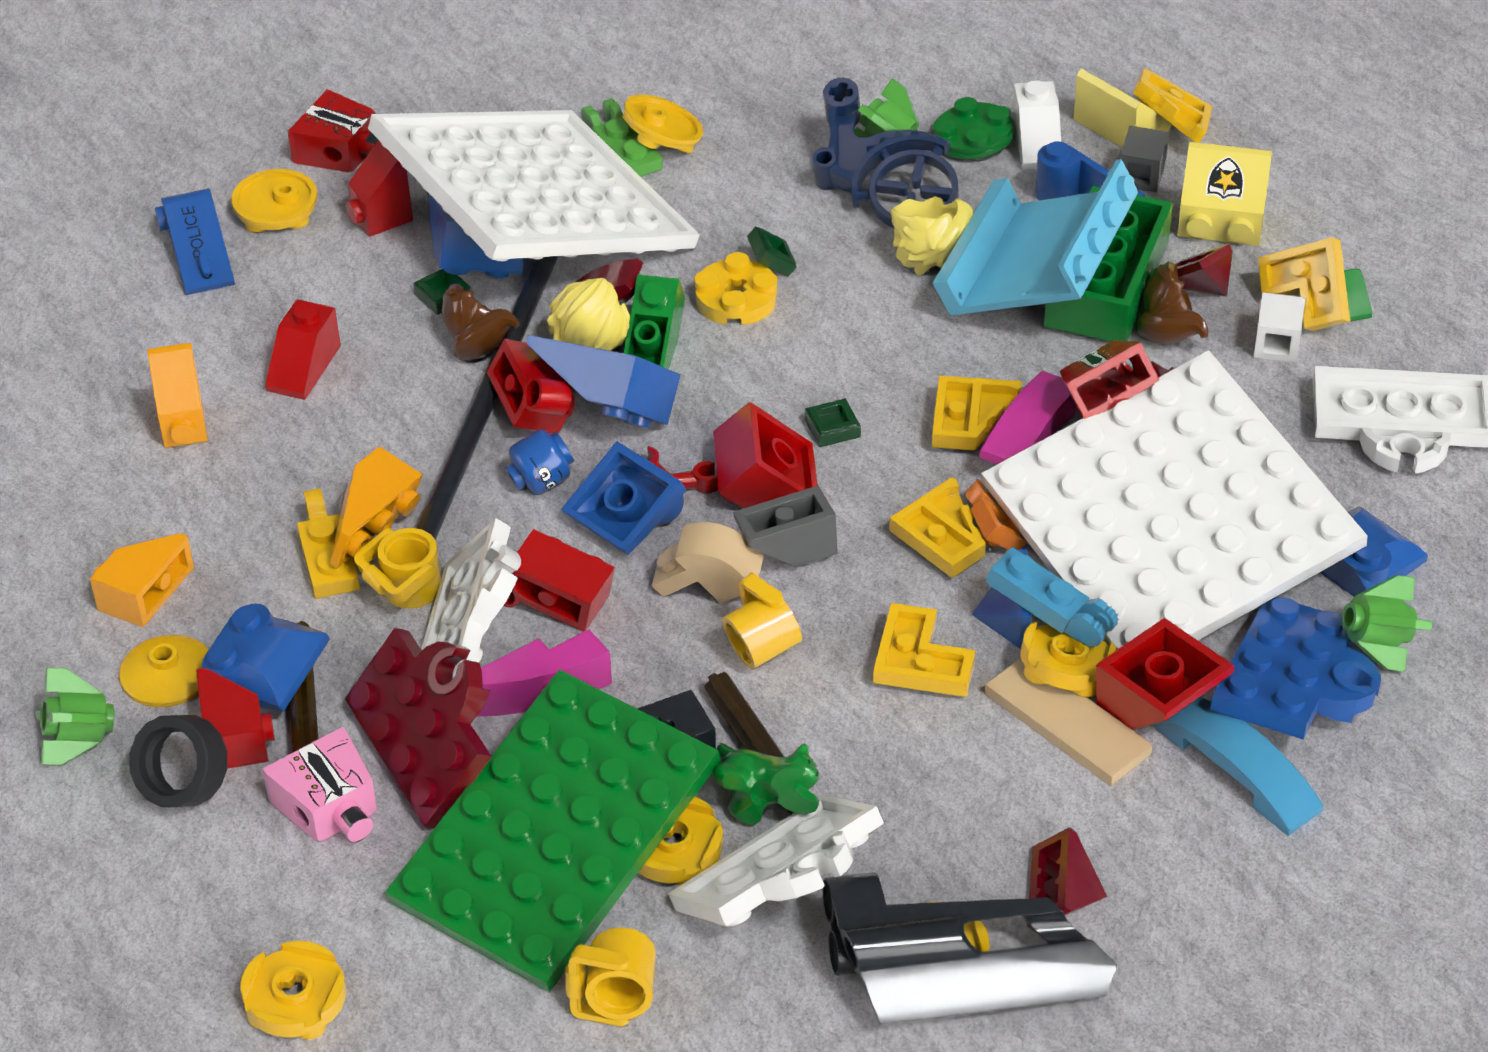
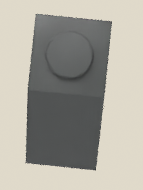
M819 486L733 512L734 519L750 548L797 567L838 554L836 514Z

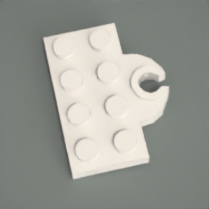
M1328 366L1314 367L1315 438L1360 440L1363 452L1375 464L1394 472H1398L1400 452L1413 454L1415 456L1413 470L1415 473H1421L1437 467L1447 457L1449 445L1488 448V375Z
M495 518L445 563L421 650L438 641L457 644L471 650L466 660L480 662L483 655V650L479 648L482 636L507 601L518 578L512 573L517 571L521 565L519 554L506 546L511 529L510 526ZM459 661L458 664L455 666L453 671V678L456 674L458 665L462 661Z
M823 794L818 797L819 806L815 812L791 814L668 893L672 904L677 912L728 927L747 920L752 914L751 910L766 900L784 901L815 892L825 887L821 878L822 875L833 873L834 877L842 876L853 862L851 848L866 842L869 838L868 834L884 824L877 806Z

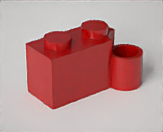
M504 339L487 370V374L513 426L535 431L544 429L549 433L557 432L559 434L575 407V398L569 383L525 342Z
M533 529L517 551L521 558V565L512 574L518 578L503 606L515 607L521 602L582 632L586 631L610 595L615 567L604 562L599 557L589 555L563 543L556 537L548 536Z

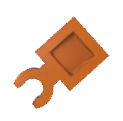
M976 479L965 491V495L973 505L970 510L979 526L978 528L984 541L995 548L1001 546L1008 550L1012 547L1016 550L1021 549L1027 543L1026 539L990 492L985 490L981 481Z

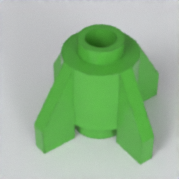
M892 78L881 92V95L887 101L884 102L880 98H876L869 106L862 104L858 109L862 113L859 123L865 127V132L861 128L856 127L854 134L857 137L866 138L891 130L917 131L919 122L907 89Z
M1393 575L1357 594L1343 610L1342 625L1348 637L1380 667L1386 670L1405 672L1407 648L1398 646L1402 643H1409L1414 638L1416 630L1432 631L1433 621L1418 619L1414 607L1407 605L1403 601H1413L1415 577Z
M46 668L44 692H56L55 697L43 698L41 710H36V719L41 720L42 735H53L54 740H42L41 764L62 765L101 743L105 732H112L114 726L113 704H106L104 693L67 668Z

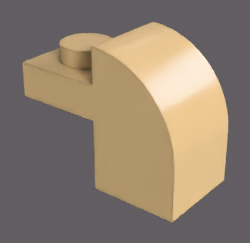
M712 522L687 524L682 528L678 546L672 545L666 548L658 557L652 587L664 597L695 582H699L720 604H723L740 596L738 583L750 572L759 576L764 555L750 548L745 537L728 526Z

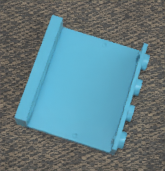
M1122 159L1115 161L1112 169L1108 171V176L1100 190L1092 193L1020 203L1008 178L993 180L933 282L949 315L954 316L1081 299L1138 194L1134 184L1135 180L1129 175Z

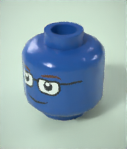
M538 429L510 447L509 457L512 464L505 468L518 490L527 486L533 494L541 495L569 478L571 474L569 465L574 462V459L557 432L550 435L546 430Z

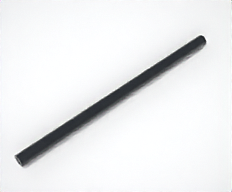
M558 256L534 260L511 312L518 319L520 325L517 328L510 327L500 345L495 349L416 529H422L431 534L435 541L498 398L487 370L504 339L522 342Z

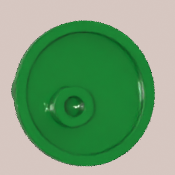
M963 97L954 102L953 108L945 111L936 119L931 134L950 142L949 152L946 156L957 159H978L993 155L1008 146L1015 136V123L1011 117V110L1008 107L977 102L972 97Z

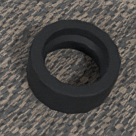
M163 715L147 722L136 734L129 753L130 773L135 787L147 801L160 807L197 806L211 799L222 786L227 772V749L222 735L210 721L197 715ZM173 732L185 733L192 741L197 754V769L194 778L187 788L183 790L173 789L165 780L161 770L160 754L164 742Z

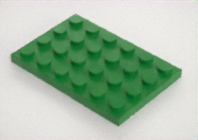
M559 669L496 749L475 781L467 786L387 888L385 894L388 901L545 991L550 992L565 972V967L568 965L575 947L586 944L712 774L714 768L718 766L721 761L719 751Z

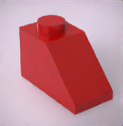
M378 140L349 181L350 201L346 202V209L351 221L355 225L359 224L369 237L413 221L407 170L402 167L394 155L383 147Z
M299 299L295 300L278 325L265 383L266 391L306 400L341 346L335 307Z
M207 668L196 669L201 718L210 721L222 735L227 749V769L269 762L266 742L275 741L271 712L261 713L258 694Z

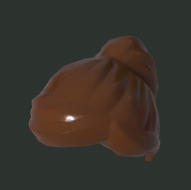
M1170 261L1155 268L1145 284L1143 291V314L1136 325L1138 335L1147 341L1160 345L1177 344L1197 334L1201 338H1207L1209 332L1207 323L1199 313L1192 311V304L1188 293L1182 290L1184 283L1179 281L1177 265Z
M455 283L450 284L449 288L442 295L443 321L449 333L453 336L455 356L463 361H472L486 357L500 345L510 327L517 328L520 323L510 311L504 309L490 310L475 300L472 290L465 291L461 284Z

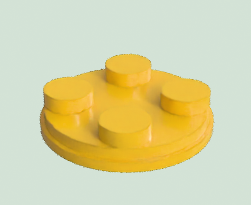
M647 94L632 95L625 101L622 117L639 134L637 137L638 141L646 147L656 149L663 145L676 148L685 153H691L695 145L702 138L704 130L699 120L688 110L674 102Z
M269 169L254 173L243 179L235 187L231 196L232 208L235 214L244 223L245 229L252 233L288 227L293 229L305 227L309 223V215L313 212L318 199L317 188L313 180L307 175L291 169Z

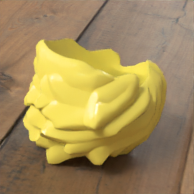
M932 197L925 201L907 199L892 208L890 214L895 228L893 246L897 247V259L901 261L903 266L914 268L917 276L923 275L933 266L942 268L973 216L972 207L959 198L945 205L941 198Z
M604 278L588 279L567 285L552 300L549 306L551 315L547 319V324L549 325V333L554 335V340L612 351L622 345L626 340L630 314L624 303L619 305L614 286Z

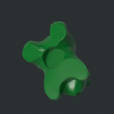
M720 743L717 746L720 759L723 762L714 768L713 777L718 785L725 789H731V799L727 808L738 821L747 825H754L760 822L764 810L770 804H779L794 813L808 814L817 810L819 799L809 789L814 787L818 781L819 771L816 768V763L809 756V748L805 743L801 744L788 757L770 756L748 749L735 750L724 743Z

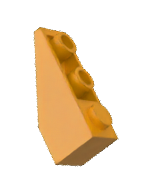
M380 446L354 466L343 498L330 565L337 569L350 557H354L375 536L386 528H391L394 521L400 515L408 516L420 499L417 489L423 474Z

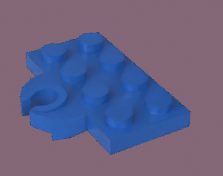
M1275 597L1262 604L1230 662L1234 665V673L1218 684L1212 696L1210 710L1304 739L1316 713L1335 721L1352 723L1354 715L1369 710L1373 706L1375 695L1378 696L1381 675L1375 663L1362 653L1349 648L1352 640L1343 628L1342 616L1340 614L1308 607L1290 598Z

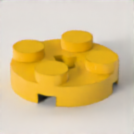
M730 253L726 256L725 260L715 262L695 275L694 287L697 308L702 315L716 323L727 324V318L741 319V325L755 323L767 317L775 308L778 293L777 276L765 265L750 260L749 256L745 253Z
M1038 621L1030 624L1024 633L1020 649V657L1025 665V677L1035 684H1048L1060 689L1071 690L1082 697L1096 695V664L1117 650L1113 642L1111 641L1110 648L1104 641L1094 648L1092 646L1088 647L1083 645V642H1078L1065 632L1061 633L1050 625L1037 627Z
M694 797L665 836V838H671L674 833L682 834V841L667 843L665 840H662L637 874H641L653 881L677 883L681 886L717 863L723 851V828L721 822L719 823L714 817L712 807L707 802Z
M289 941L280 944L281 950L273 952L267 957L265 951L254 957L244 970L240 982L242 999L250 1025L279 1037L299 1036L302 1039L310 1040L322 1035L326 1029V1024L331 1022L342 1009L347 990L342 968L336 963L335 956L331 951L322 945L309 941ZM295 982L302 983L303 991L298 994L286 995L282 991L283 988H292Z

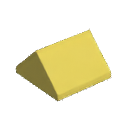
M1082 68L1077 73L1074 120L1121 148L1123 147L1129 126L1161 131L1170 130L1172 126L1170 122L1140 101Z

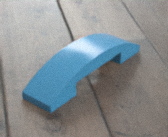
M1199 697L1168 720L1152 724L1153 727L1182 750L1193 744L1254 794L1252 807L1287 836L1323 811V803L1305 778L1268 739L1243 720L1211 711V701Z

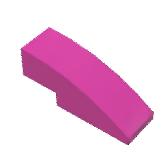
M1041 371L1006 409L982 447L979 458L999 464L1055 434L1062 425L1074 417L1077 406L1062 377L1045 371Z
M590 629L551 649H548L538 638L481 667L483 689L490 690L483 709L477 717L526 712L559 669L597 689L612 684L610 651Z

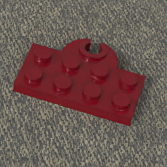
M394 627L346 696L345 701L424 827L435 829L467 786L475 781L492 757L471 725L483 709L490 690L483 689L480 663L466 660L471 651L467 647L438 641L421 650L408 630ZM459 661H462L458 665L456 674L453 678V671L455 666L458 664Z

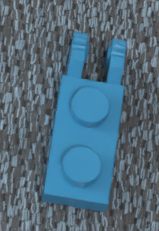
M1013 547L989 570L985 579L988 585L1061 633L1065 632L1088 647L1092 646L1094 648L1105 639L1106 633L1108 631L1111 632L1118 624V614H1116V610L1112 609V606L1109 607L1100 598L1090 599L1074 588L1069 582L1062 580L1036 563L1031 557L1024 555Z

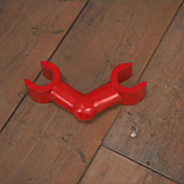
M650 446L647 447L648 461L681 481L686 489L695 488L702 493H712L718 490L715 462H699L692 471L672 474L659 463V452L657 449Z

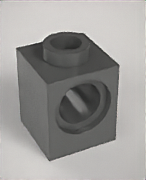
M1129 126L1120 153V159H1122L1129 175L1134 178V184L1138 190L1157 193L1166 166L1169 132Z

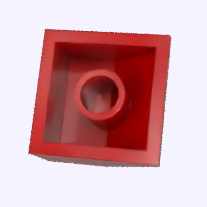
M749 401L713 431L718 492L729 503H735L744 509L818 486L813 443Z
M1164 617L1096 664V704L1130 729L1164 722L1234 673V665Z

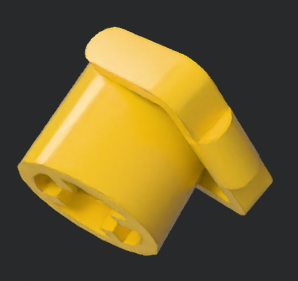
M386 528L355 554L354 561L362 573V579L377 593L384 595L395 606L407 609L420 608L436 599L441 574L437 544L433 536L428 532L416 528H403L396 531ZM376 556H378L380 570L375 565L369 564Z
M750 572L738 583L742 607L722 618V625L729 642L739 658L748 668L753 670L801 642L802 634L795 616L783 599L782 593L756 574Z
M611 928L599 933L591 942V946L578 945L575 947L569 963L565 967L566 995L570 998V1011L575 1017L614 1026H625L629 1023V1019L644 1014L651 1006L653 999L656 963L654 943L647 935L630 928ZM585 965H588V968H587V979H586V967H585Z

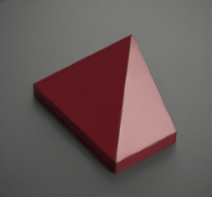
M1226 244L1175 263L1178 268L1179 281L1184 283L1182 289L1227 296L1233 253L1230 245Z
M1070 827L1032 846L1029 898L1048 897L1063 911L1064 916L1108 897L1076 831Z

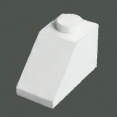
M1054 81L1014 83L1012 118L1015 123V137L1022 170L1037 169L1039 149L1051 142L1061 141L1059 103Z

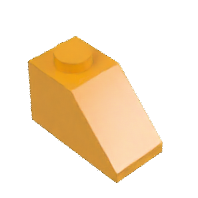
M191 342L147 349L164 448L208 441L204 406Z
M178 533L115 549L108 559L95 569L90 578L97 610L144 628L194 569L188 536Z

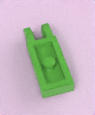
M613 98L602 102L603 112L608 122L603 124L597 111L591 105L581 108L582 120L640 177L663 169L661 155L656 149L646 147L638 141L637 137L639 134L623 119L621 107Z

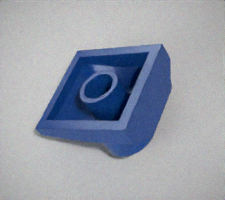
M616 441L561 510L620 551L629 555L657 525L667 524L677 518L683 509V494L687 489L681 481Z
M1357 507L1348 513L1367 534V546L1320 573L1355 597L1357 594L1393 575L1407 576L1427 561L1428 554L1364 508Z
M249 604L238 608L230 617L204 656L202 668H207L258 694L260 707L284 712L330 638L325 632L275 618L268 608L262 604Z

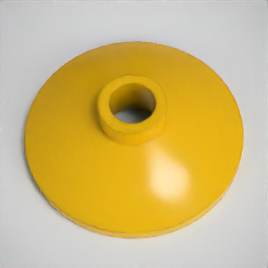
M169 634L150 638L135 646L125 656L119 670L121 686L128 697L139 704L149 707H171L188 702L199 695L196 669L202 668L204 656L209 649L197 639L185 635Z

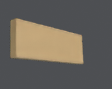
M1021 658L985 684V695L1110 786L1114 785L1152 754V744L1087 697L1079 696L1071 690L1030 682L1024 675L1025 665Z

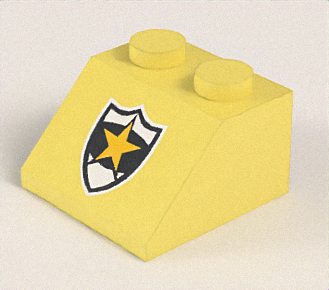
M1189 142L1177 236L1260 246L1272 151Z

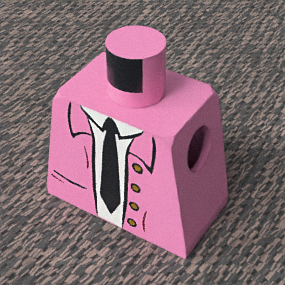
M344 727L262 768L269 802L315 841H324L342 831L350 841L357 842L364 839L372 831L373 821L369 816L374 814L377 809L373 782Z

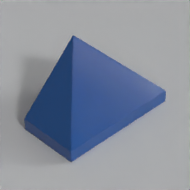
M1018 549V551L1028 556L1027 549ZM991 587L972 613L978 620L1021 649L1024 633L1031 624V613Z

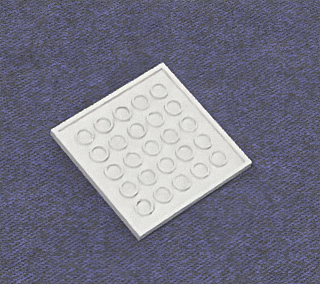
M572 110L371 115L368 129L377 137L383 147L394 155L402 167L412 174L421 184L422 188L429 192L442 206V209L463 228V231L492 260L507 261L514 258L542 259L543 257L550 256L573 258L577 255L586 254L607 256L611 253L622 252L641 254L644 251L657 250L674 252L677 249H693L696 247L700 234Z
M1209 350L1158 377L1159 381L1153 386L1128 400L1118 402L1112 409L1086 419L1082 418L981 473L983 485L1050 572L1069 582L1074 588L1090 599L1100 598L1109 607L1112 606V609L1116 610L1115 612L1119 618L1118 624L1111 632L1108 631L1104 636V642L1107 643L1109 648L1112 641L1118 650L1164 617L1195 639L1200 640L1367 546V534Z

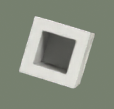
M1262 292L1254 358L1297 363L1305 297Z

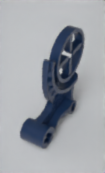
M836 78L825 85L823 98L826 119L830 126V142L828 148H819L812 156L815 182L820 189L831 190L836 187L851 193L853 208H860V200H870L876 216L891 228H894L892 216L880 204L876 193L907 196V199L916 200L914 192L908 193L907 183L883 180L887 173L899 166L915 163L912 187L914 189L920 188V197L922 199L939 197L947 205L959 198L956 172L952 165L940 156L941 154L946 155L949 152V141L939 136L916 130H891L866 138L857 137L854 134V130L861 118V112L858 111L861 106L859 89L856 83L848 78ZM881 162L871 176L869 190H861L868 173ZM925 165L933 166L943 172L949 179L952 188L921 185Z

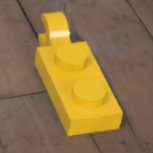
M321 488L303 491L308 521L298 522L297 529L315 599L360 590L359 578L353 557H350L337 569L330 565L340 514L327 516Z

